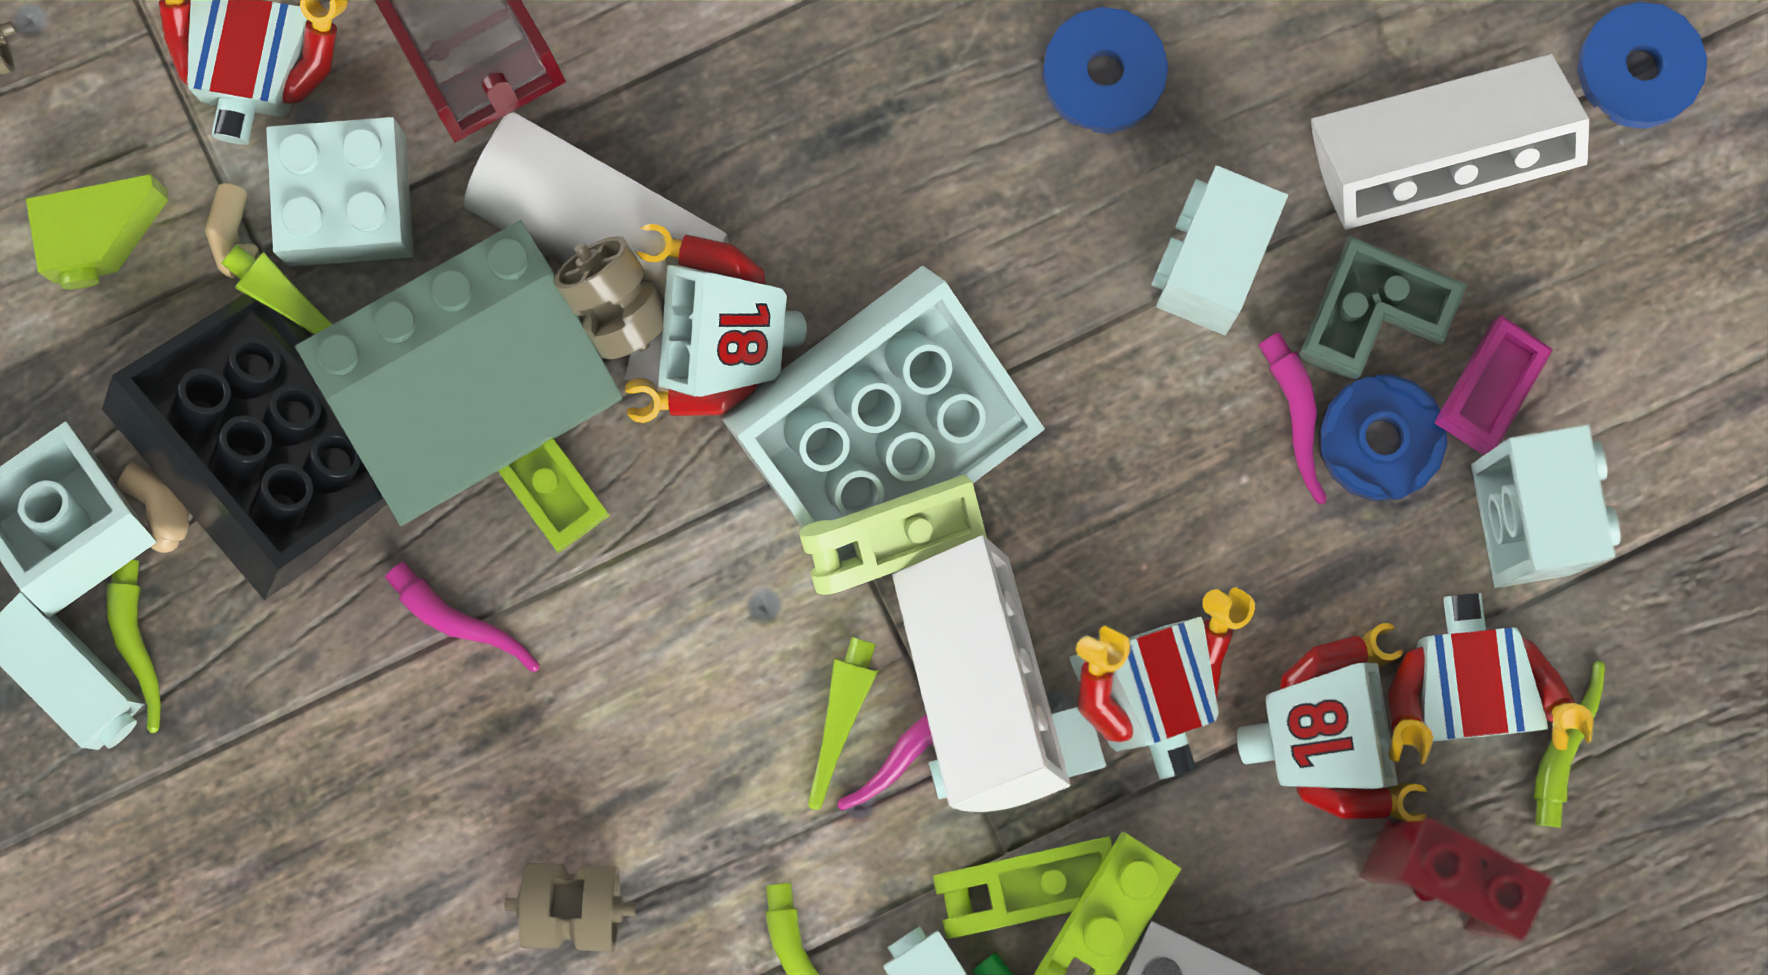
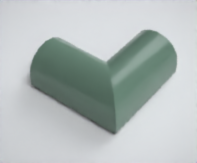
M1349 235L1299 355L1303 360L1323 371L1344 378H1359L1383 321L1441 345L1445 341L1468 284Z

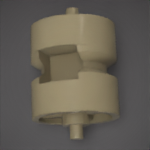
M618 236L602 239L589 246L585 243L579 244L574 249L576 254L567 260L556 273L553 281L555 287L574 315H585L582 320V328L603 358L615 359L637 350L640 352L647 350L650 347V342L663 331L665 301L651 281L641 280L644 275V269L623 237Z
M526 863L522 877L521 892L518 893L517 898H505L504 909L505 911H517L519 938L522 948L559 949L565 940H572L577 950L614 952L619 922H622L623 916H635L636 903H624L623 896H620V870L618 866L582 865L576 874H569L564 864Z

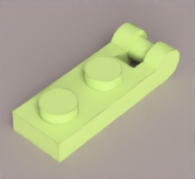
M965 474L835 520L813 522L804 526L799 531L804 552L812 554L815 568L810 573L815 591L823 595L837 593L905 569L981 535L987 538L973 482ZM853 542L857 556L845 561L839 560L836 548Z

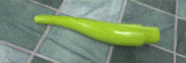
M132 559L115 571L111 576V583L107 584V620L115 647L139 681L147 704V729L150 733H156L160 728V690L154 665L138 628V601L141 587L137 585L139 561Z
M1597 660L1592 665L1590 685L1580 705L1586 707L1591 712L1593 720L1599 708L1604 685L1605 664L1600 660ZM1565 729L1568 736L1566 750L1556 749L1551 739L1539 762L1533 799L1537 800L1536 826L1561 828L1563 802H1567L1571 763L1579 745L1584 739L1583 733L1578 729Z
M792 883L766 885L769 911H766L765 915L772 947L786 974L819 975L802 945L798 908H794Z

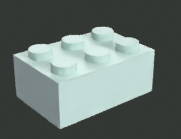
M1589 425L1509 438L1471 464L1494 588L1570 576L1615 558L1613 546L1620 543V527L1614 508L1612 506H1605L1600 480H1605L1607 476L1606 457L1600 441H1592Z

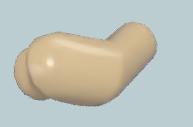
M223 183L217 186L206 223L205 234L218 270L225 276L233 279L236 275L221 263L236 244L256 260L261 254L255 244H241L238 229L248 197L247 192L237 185Z
M132 461L123 471L116 486L145 504L148 530L156 540V543L150 548L161 553L171 552L177 548L179 542L185 539L189 528L187 510L158 475Z

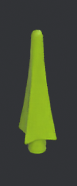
M236 244L221 264L241 279L235 286L237 290L272 308L314 335L333 325L292 284L264 252L256 260Z
M851 637L845 660L836 658L833 661L823 740L808 799V806L812 810H819L823 805L844 744L879 670L869 668L876 646L873 642Z

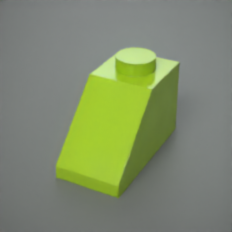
M148 174L27 198L26 205L38 273L54 284H60L61 288L66 290L92 287L99 284V276L117 273L168 202L167 188L154 176Z

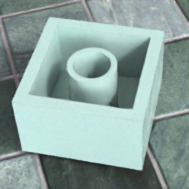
M394 117L266 127L273 252L288 267L414 257L406 134Z
M1217 165L1208 183L1196 179L1175 227L1186 232L1184 240L1182 242L1171 237L1151 284L1162 290L1156 308L1225 336L1242 309L1288 194Z
M66 421L0 466V561L18 588L49 618L156 543V540L120 489L117 488L115 482L96 455Z

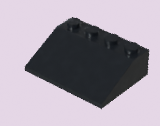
M244 293L113 374L102 410L259 595L266 600L315 566L386 506L387 503L295 348L297 344L311 337L302 326Z

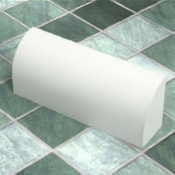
M1552 54L1311 119L1313 139L1322 177L1345 230L1587 165L1589 117Z
M511 112L502 118L488 141L472 172L464 197V207L466 210L501 230L521 220L540 252L562 265L576 254L574 249L581 243L589 246L605 238L623 237L644 269V275L641 280L651 281L664 301L667 265H679L678 259L668 256L659 262H647L640 259L635 251L644 252L647 255H656L664 246L663 237L659 232L639 229L641 226L658 224L665 227L672 238L683 240L685 234L730 244L727 233L515 112Z
M981 535L893 573L892 577L949 806L971 812L1002 810L1029 803L1071 786L1009 557L986 537Z

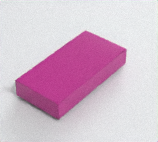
M1504 316L1496 317L1490 323L1434 423L1482 455L1487 454L1500 445L1553 349Z

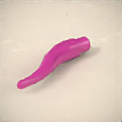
M1277 332L1258 344V347L1271 365L1268 370L1279 383L1288 401L1293 449L1303 481L1315 502L1324 504L1327 496L1317 479L1313 456L1317 408L1312 382L1296 351L1292 352L1280 332Z
M404 561L396 565L385 576V579L400 595L398 600L424 624L450 637L490 644L514 655L530 672L539 670L538 661L523 645L492 624L470 617L450 607L433 591L424 578L419 579Z
M927 714L922 716L900 736L880 770L859 791L838 800L837 807L840 810H846L864 803L884 791L904 773L923 751L934 744Z

